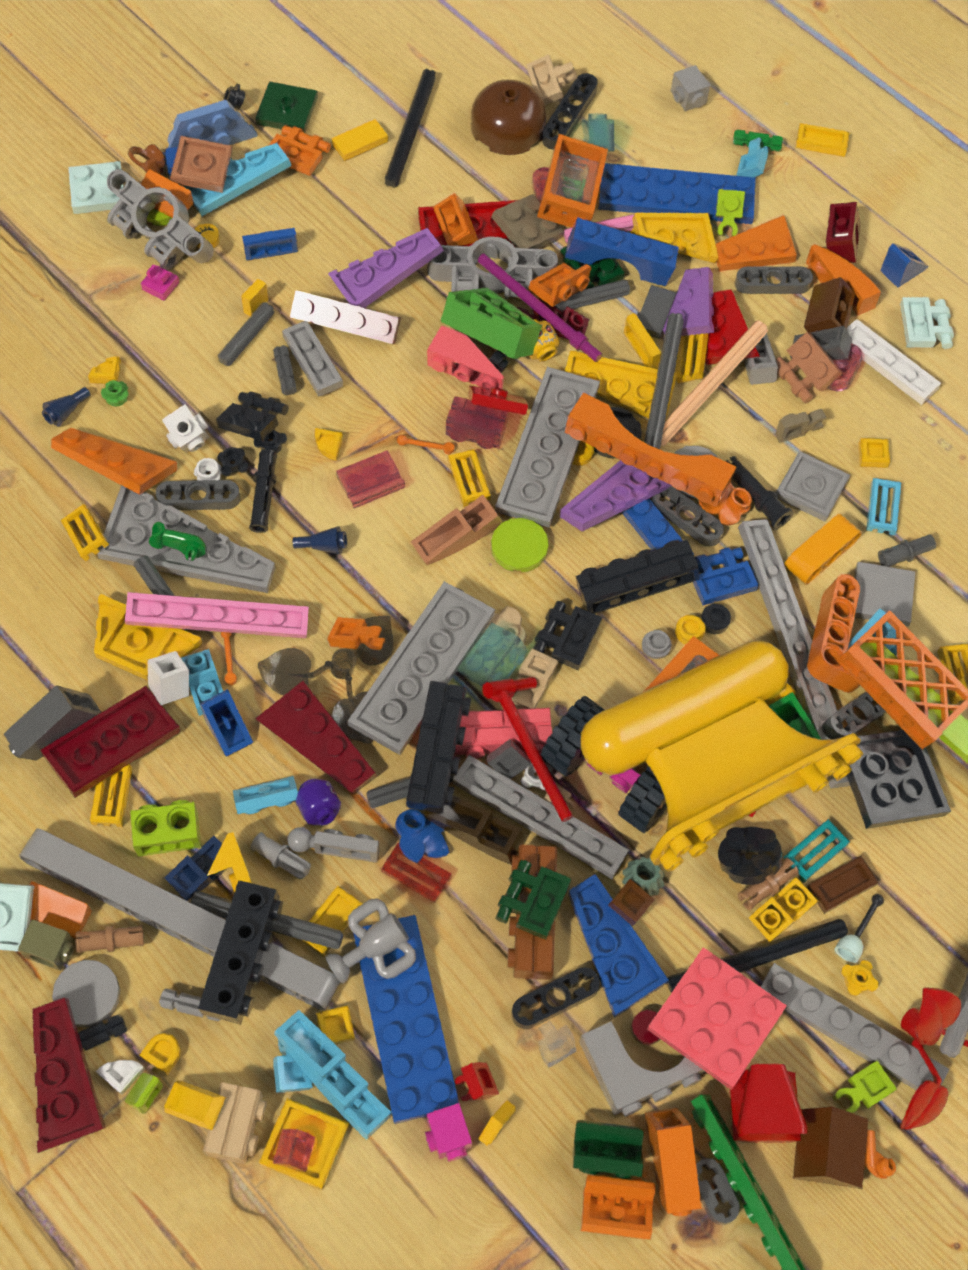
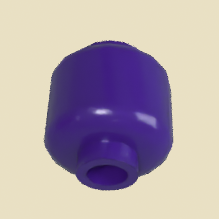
M310 779L300 786L295 802L303 819L311 825L324 826L333 822L341 809V801L333 786L328 781L322 779Z

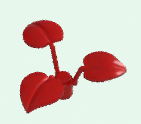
M922 988L921 1008L910 1009L901 1020V1028L914 1038L912 1045L919 1051L933 1076V1081L927 1080L923 1082L915 1091L900 1126L904 1130L918 1128L935 1120L943 1111L948 1099V1089L941 1085L942 1079L923 1047L926 1044L928 1046L934 1045L940 1039L941 1034L945 1035L946 1029L944 1028L951 1026L959 1016L961 1010L960 999L952 992L944 989ZM965 1039L963 1045L968 1047V1040Z

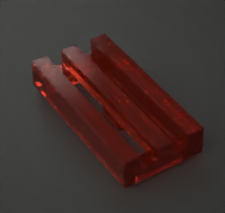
M397 843L382 866L381 872L436 903L440 893L445 889V885L450 881L452 874L422 857L416 864L441 878L439 882L398 859L397 856L399 854L405 858L407 857L401 851L399 843ZM392 864L433 887L434 891L392 868Z

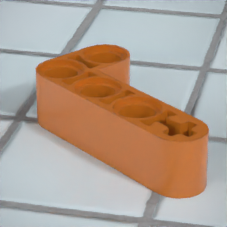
M841 574L822 595L807 669L815 679L843 692L850 693L861 685L836 660L848 650L860 585L853 576Z

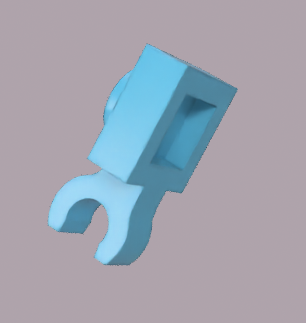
M760 137L749 142L748 154L741 156L737 176L757 177L763 174L768 156V147L760 148Z
M278 1040L282 1056H276L273 1059L276 1093L311 1089L312 1081Z

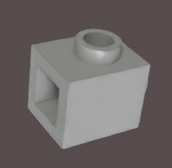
M696 65L673 74L671 92L674 100L682 106L684 111L707 104L710 84Z

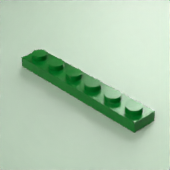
M702 1094L691 1101L694 1107L692 1115L701 1129L705 1128L711 1138L709 1146L718 1160L722 1159L729 1171L726 1173V1177L735 1192H741L746 1202L743 1207L749 1220L753 1224L758 1223L764 1234L761 1240L766 1251L771 1257L776 1256L782 1267L781 1270H807L736 1141H734L710 1094Z

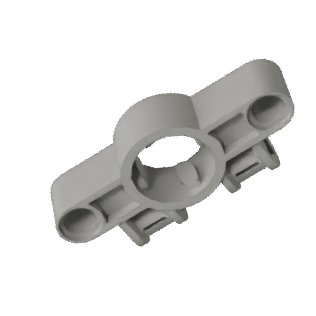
M116 169L108 175V188L120 198L108 214V223L122 230L123 235L127 239H132L139 233L148 238L149 241L144 248V253L148 257L155 258L160 263L161 268L170 270L184 254H187L198 263L208 262L212 258L214 252L212 244L188 224L189 214L186 206L170 191L160 187L146 189L121 169ZM126 182L125 186L120 189L121 185ZM167 201L174 207L173 218L170 219L167 227L163 230L154 232L147 226V216L157 203ZM201 243L200 249L194 252L195 247Z
M485 237L477 240L471 246L441 245L444 251L427 263L428 276L434 281L452 282L451 292L489 288L496 294L505 291V299H509L510 297L518 296L494 275L484 272L476 266L481 254L485 253L489 258L501 259L506 262L508 268L505 271L527 290L530 281L557 267L558 257L555 252L548 249L515 248L509 241L503 238Z

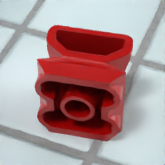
M753 1064L749 1069L744 1070L732 1090L729 1089L732 1108L731 1127L734 1141L740 1143H791L801 1141V1134H808L807 1124L797 1097L796 1073L787 1071L785 1064Z

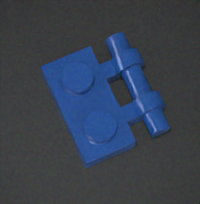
M727 547L720 549L717 554L709 556L702 554L695 557L699 573L701 574H699V580L694 581L693 584L702 606L757 591L758 583L749 562L736 563V560L743 558V552L740 547L735 549ZM720 564H722L723 566H725V567H723V568L716 569V570H712V568H711V567H713V566L720 565Z

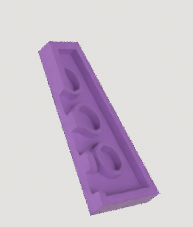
M426 228L397 241L395 247L388 250H383L382 248L373 252V257L362 262L358 259L349 263V268L340 272L334 270L328 274L349 304L365 308L444 250L429 229Z
M620 460L565 505L560 511V517L580 531H584L668 489L672 485L658 478H653L646 472L631 465H626Z

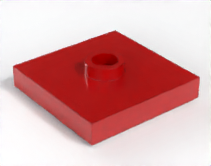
M469 386L468 397L474 405L521 415L527 413L528 403L523 396L509 394L507 390L492 387L490 390Z

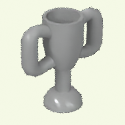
M378 898L369 899L354 909L348 916L350 929L361 939L359 946L343 957L339 954H329L326 956L330 969L342 984L348 980L350 975L349 968L365 957L373 959L377 972L386 979L395 978L410 968L416 960L415 950L407 942L409 937L402 924L392 912L389 914L386 904ZM378 910L380 920L368 930L359 925L361 920ZM397 948L405 953L404 956L389 966H385L383 955L391 953Z

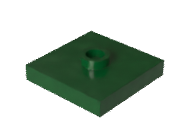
M269 81L255 117L256 125L282 129L284 125L291 128L296 126L303 129L305 133L318 99V91Z

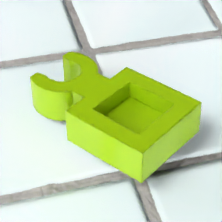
M718 190L715 217L723 218L717 228L718 236H722L723 227L729 226L732 229L731 237L737 235L738 227L734 219H742L745 191Z
M875 1061L848 1079L852 1089L842 1088L832 1098L836 1101L840 1097H847L851 1102V1106L845 1111L854 1113L858 1110L861 1101L869 1109L895 1092L897 1088L879 1062Z

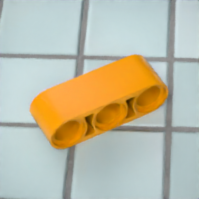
M839 513L788 557L784 566L807 585L851 548L860 538L862 532Z

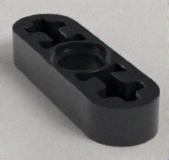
M579 968L518 998L512 1007L511 1016L513 1022L521 1029H531L593 998L599 988L598 975L590 968ZM579 977H583L585 981L590 979L592 981L589 986L590 991H586L583 987L574 991L573 996L575 999L572 1000L570 991L564 984L569 983V988L571 989L578 985ZM559 990L562 992L565 1002L559 1007H553L548 1004L546 995L549 991ZM540 997L541 1006L547 1013L542 1014V1009L539 1008L532 1013V1020H528L525 1016L521 1018L518 1016L521 1013V1006L525 1005L527 1009H531L537 1006L538 1001L535 998Z

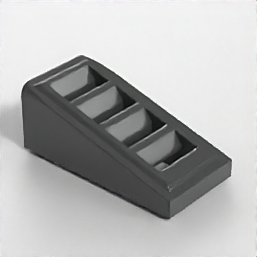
M845 326L810 332L832 360L848 359L852 338ZM804 334L795 335L793 344Z

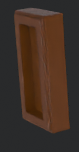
M859 856L810 883L807 888L818 900L817 904L822 912L826 914L873 888L879 881L862 856Z

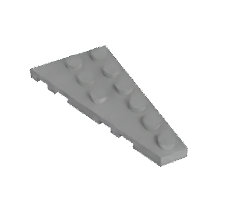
M122 485L104 532L109 546L104 548L101 545L98 548L100 552L97 553L99 559L134 566V562L138 558L146 555L157 571L268 593L275 571V563L247 547L242 548L231 542L229 537L211 531L207 528V525L178 509L158 502L152 495L146 492L139 495ZM161 522L164 524L165 529L199 536L205 542V554L194 561H191V558L187 561L181 551L164 546L162 549L151 547L149 537L152 535L154 523Z

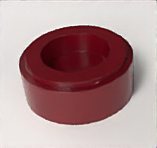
M644 1010L634 1017L631 1032L637 1042L643 1045H653L660 1041V1038L647 1030L657 1012Z

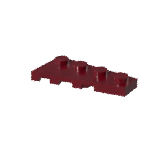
M301 681L255 718L352 794H355L377 776V773L304 681Z
M66 997L32 1009L34 1054H36L35 1087H37L38 1106L36 1108V1123H38L39 1140H37V1153L106 1129L69 999Z

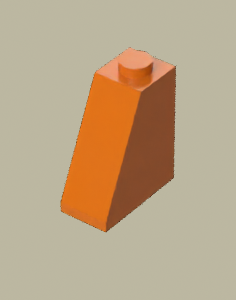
M678 1108L645 1112V1121L662 1206L667 1214L672 1213L674 1216H686L691 1214L692 1210L702 1209L691 1124Z

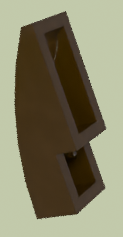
M454 795L451 806L445 805L444 813L439 814L425 811L423 814L426 819L456 838L509 865H512V855L518 854L519 846L523 845L526 839L522 828L494 817L492 811Z

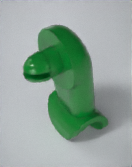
M155 522L152 527V535L149 537L151 547L162 549L164 546L181 551L187 561L189 558H191V561H194L205 554L206 545L199 536L165 529L164 524L161 522Z

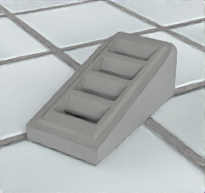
M766 334L757 343L762 345L756 346L760 357L744 359L747 376L751 385L773 383L777 379L778 365L768 335Z

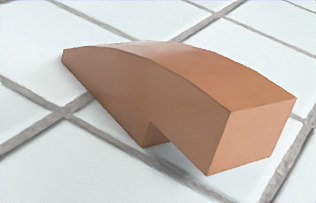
M481 495L463 510L454 509L412 540L411 544L426 565H429L475 543L495 530L503 521L485 496Z

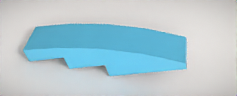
M300 1010L275 1030V1036L308 1078L366 1140L390 1118L391 1111L368 1090L369 1083L345 1061L346 1054Z

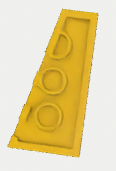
M570 350L565 372L600 381L597 395L649 419L658 369L604 357L594 362L585 353ZM674 373V376H673L672 387H671V392H670V397H669V403H668V408H667V413H666V419H667V415H668V411H669V407H670V402H671V398H672V394H673V390H674V385H675L677 373Z

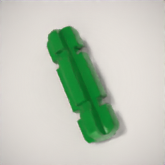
M739 129L734 132V145L743 146L744 143L747 144L746 147H749L751 140L760 137V148L767 146L770 148V151L777 152L782 148L783 137L773 135V137H769V134L751 131L747 134L745 130Z

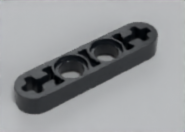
M583 73L575 79L545 125L542 143L548 149H554L559 134L570 136L593 100L598 85L597 78L594 75ZM571 100H579L582 104L575 106L569 102ZM565 116L570 118L571 121L561 122L559 118Z

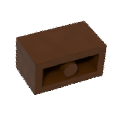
M842 277L814 285L804 322V328L808 333L845 326L847 330L855 292Z

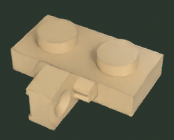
M550 55L526 64L533 88L540 94L545 105L564 98L560 87H564L566 84L577 79L572 62L562 66H553Z

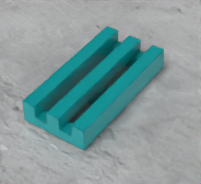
M828 819L786 854L783 860L788 858L794 863L791 869L797 867L799 879L805 883L846 848L850 841ZM829 830L832 833L799 862L796 861L795 857L825 831ZM835 839L839 840L840 843L807 871L803 868Z

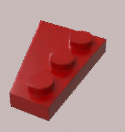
M732 289L713 292L711 305L714 308V316H712L714 333H708L706 365L717 364L748 330ZM756 346L744 359L760 357Z

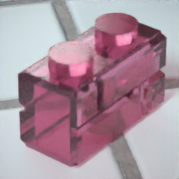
M454 396L446 419V435L457 442H464L466 440L477 443L479 447L484 449L492 447L500 449L508 424L509 412L474 405L469 399Z

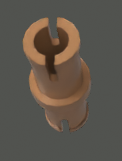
M785 858L775 875L772 872L765 877L764 882L750 885L745 890L739 892V901L741 902L752 896L742 904L746 909L752 910L754 906L769 895H776L782 885L798 875L797 867L785 872L786 869L794 864L790 859Z
M143 925L116 929L113 926H106V930L76 932L77 953L107 949V952H114L115 948L144 946Z

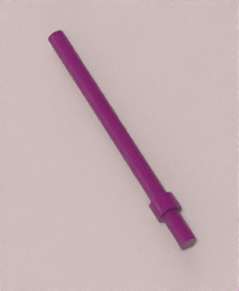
M485 253L480 255L477 262L569 339L571 346L577 351H583L594 362L600 360L603 354L588 342V337L581 331L576 332Z

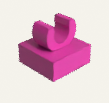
M153 264L146 272L147 276L141 282V287L143 291L165 301L179 284V278L177 275Z

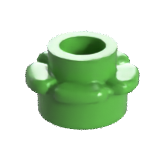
M109 381L105 384V388L101 390V396L103 399H106L109 405L121 406L128 399V386L122 381Z

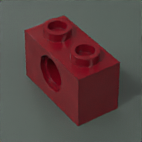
M857 202L830 204L826 234L827 249L850 263H856L861 227Z

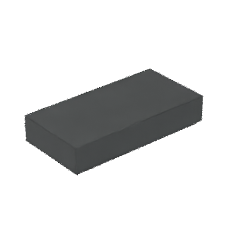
M651 285L638 317L650 336L660 339L677 292Z

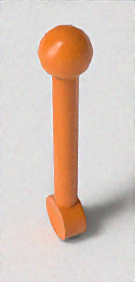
M399 435L397 438V443L401 446L411 444L440 449L445 454H452L454 452V444L451 442L443 445L409 439L405 435Z
M221 632L220 634L224 638L227 665L225 682L227 685L232 686L237 682L232 665L230 645L232 633Z

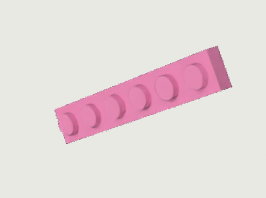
M128 592L125 624L306 638L309 607Z

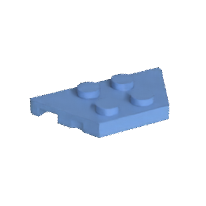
M223 100L177 114L173 123L174 128L170 132L167 141L169 143L168 148L178 147L181 136L232 145L257 137V133L254 127L249 125L238 111H235L227 100Z

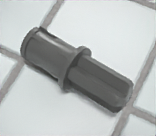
M927 535L910 542L902 540L900 544L879 551L878 559L881 565L887 567L904 561L911 562L914 560V556L935 549L936 542L932 535Z

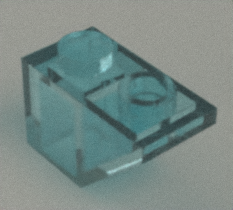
M590 113L588 114V119H581L584 142L606 148L608 152L615 151L614 119L607 118V114Z

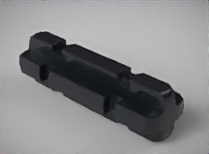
M116 1015L107 1019L108 1023L106 1024L102 1021L78 1032L83 1049L87 1051L109 1041L112 1035L117 1037L126 1033L127 1026L123 1017Z

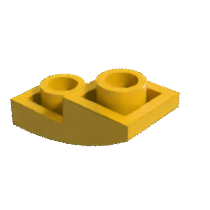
M796 877L748 918L766 939L772 942L818 903V900Z

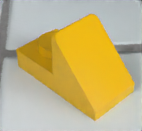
M234 832L226 835L207 876L232 867L234 873L228 876L235 893L238 880L252 882Z

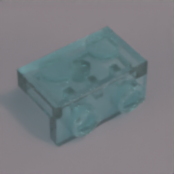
M491 623L467 655L458 671L462 676L483 687L486 682L508 679L515 668L523 662L528 649L519 636Z

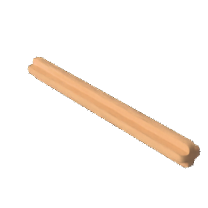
M759 320L756 321L665 420L660 446H665L767 334L768 329L764 323Z

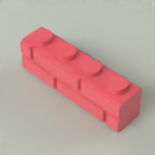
M550 708L517 709L541 754L543 746L547 744L546 740L552 734ZM504 710L469 711L468 716L462 715L460 727H466L463 746L456 745L455 755H466L467 757L470 755L475 759L484 757L485 754L492 753L509 739L525 752Z

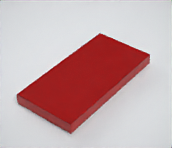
M518 200L465 204L478 240L485 237H499L509 241L514 246L491 217L494 210ZM433 206L418 207L420 231L428 228L440 245L448 246Z

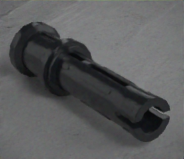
M736 456L730 457L732 463L727 459L725 462L736 466L732 479L741 488L749 492L752 500L755 502V509L759 513L763 512L771 521V526L774 529L784 526L792 518L793 510L786 508L777 499L778 495L774 491H767Z

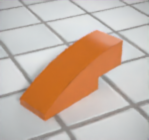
M812 245L806 264L820 283L842 277L855 292L852 310L857 316L875 309L881 294L877 286L846 259L821 246Z

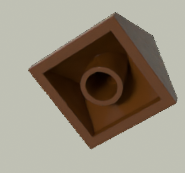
M833 1106L801 1109L807 1124L808 1134H801V1141L796 1142L793 1179L863 1189L868 1119Z

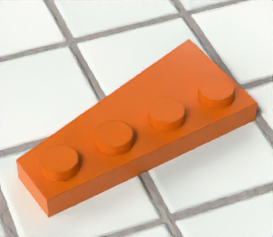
M69 428L51 439L52 449L139 495L177 471V461L74 428Z

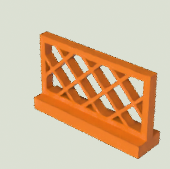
M890 610L836 660L921 749L936 741L943 734L942 732L968 707V689ZM886 621L896 630V639L883 638L882 625ZM864 642L876 643L877 657H869L860 646ZM883 644L897 645V659L884 658ZM904 646L913 647L917 652L918 661L904 660ZM884 664L898 665L899 680L890 679L885 674ZM905 666L918 667L919 681L906 680ZM925 668L934 669L939 674V683L926 682ZM906 687L919 688L920 702L909 699ZM927 688L940 689L941 704L927 703ZM947 690L955 691L964 701L960 705H949ZM928 709L941 710L942 723L938 727L928 718Z

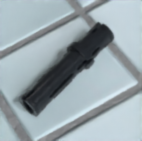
M263 449L259 452L258 470L254 474L256 485L249 529L256 533L268 531L272 488L277 480V476L274 474L277 453L270 449Z

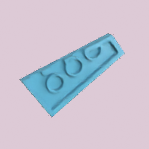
M275 143L245 153V157L242 159L232 160L231 158L223 193L181 186L191 191L193 205L200 215L204 216L291 166V163L280 146Z

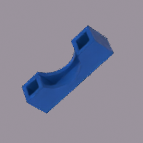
M577 218L568 237L565 258L588 265L605 258L621 259L632 264L638 270L640 280L665 287L676 268L679 247Z

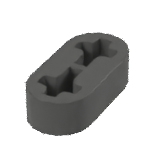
M702 1159L696 1163L700 1200L712 1222L718 1225H727L735 1220L739 1214L740 1206L720 1164L713 1159ZM705 1166L707 1171L713 1170L715 1172V1176L712 1178L714 1190L711 1189L707 1180L701 1181L699 1179V1175L702 1173L701 1167ZM718 1193L723 1203H730L731 1209L727 1211L729 1217L725 1218L723 1213L717 1214L714 1208L718 1206V1201L714 1194Z

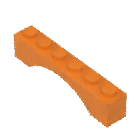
M584 392L568 415L564 433L570 435L575 440L583 441L595 447L598 451L607 453L621 460L624 464L642 470L649 476L658 478L672 485L675 489L684 491L698 498L701 502L717 507L728 488L736 470V466L711 454L699 456L679 455L665 452L646 444L623 427L613 414L609 404Z

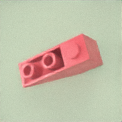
M441 325L427 349V365L438 372H445L455 376L462 382H469L490 390L492 387L503 389L504 376L469 337Z

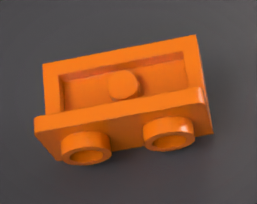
M562 263L530 281L528 290L553 307L562 301H566L575 293L583 291L588 286L591 266L586 264L574 270L567 264Z
M607 1175L586 1176L582 1201L581 1231L650 1240L652 1235L655 1184L644 1182L640 1179L610 1178Z

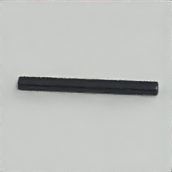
M424 69L385 175V184L394 188L399 184L436 79V72L434 70Z
M837 919L721 958V960L738 972H742L840 939L847 935L848 929L842 919ZM687 970L668 977L667 986L671 993Z

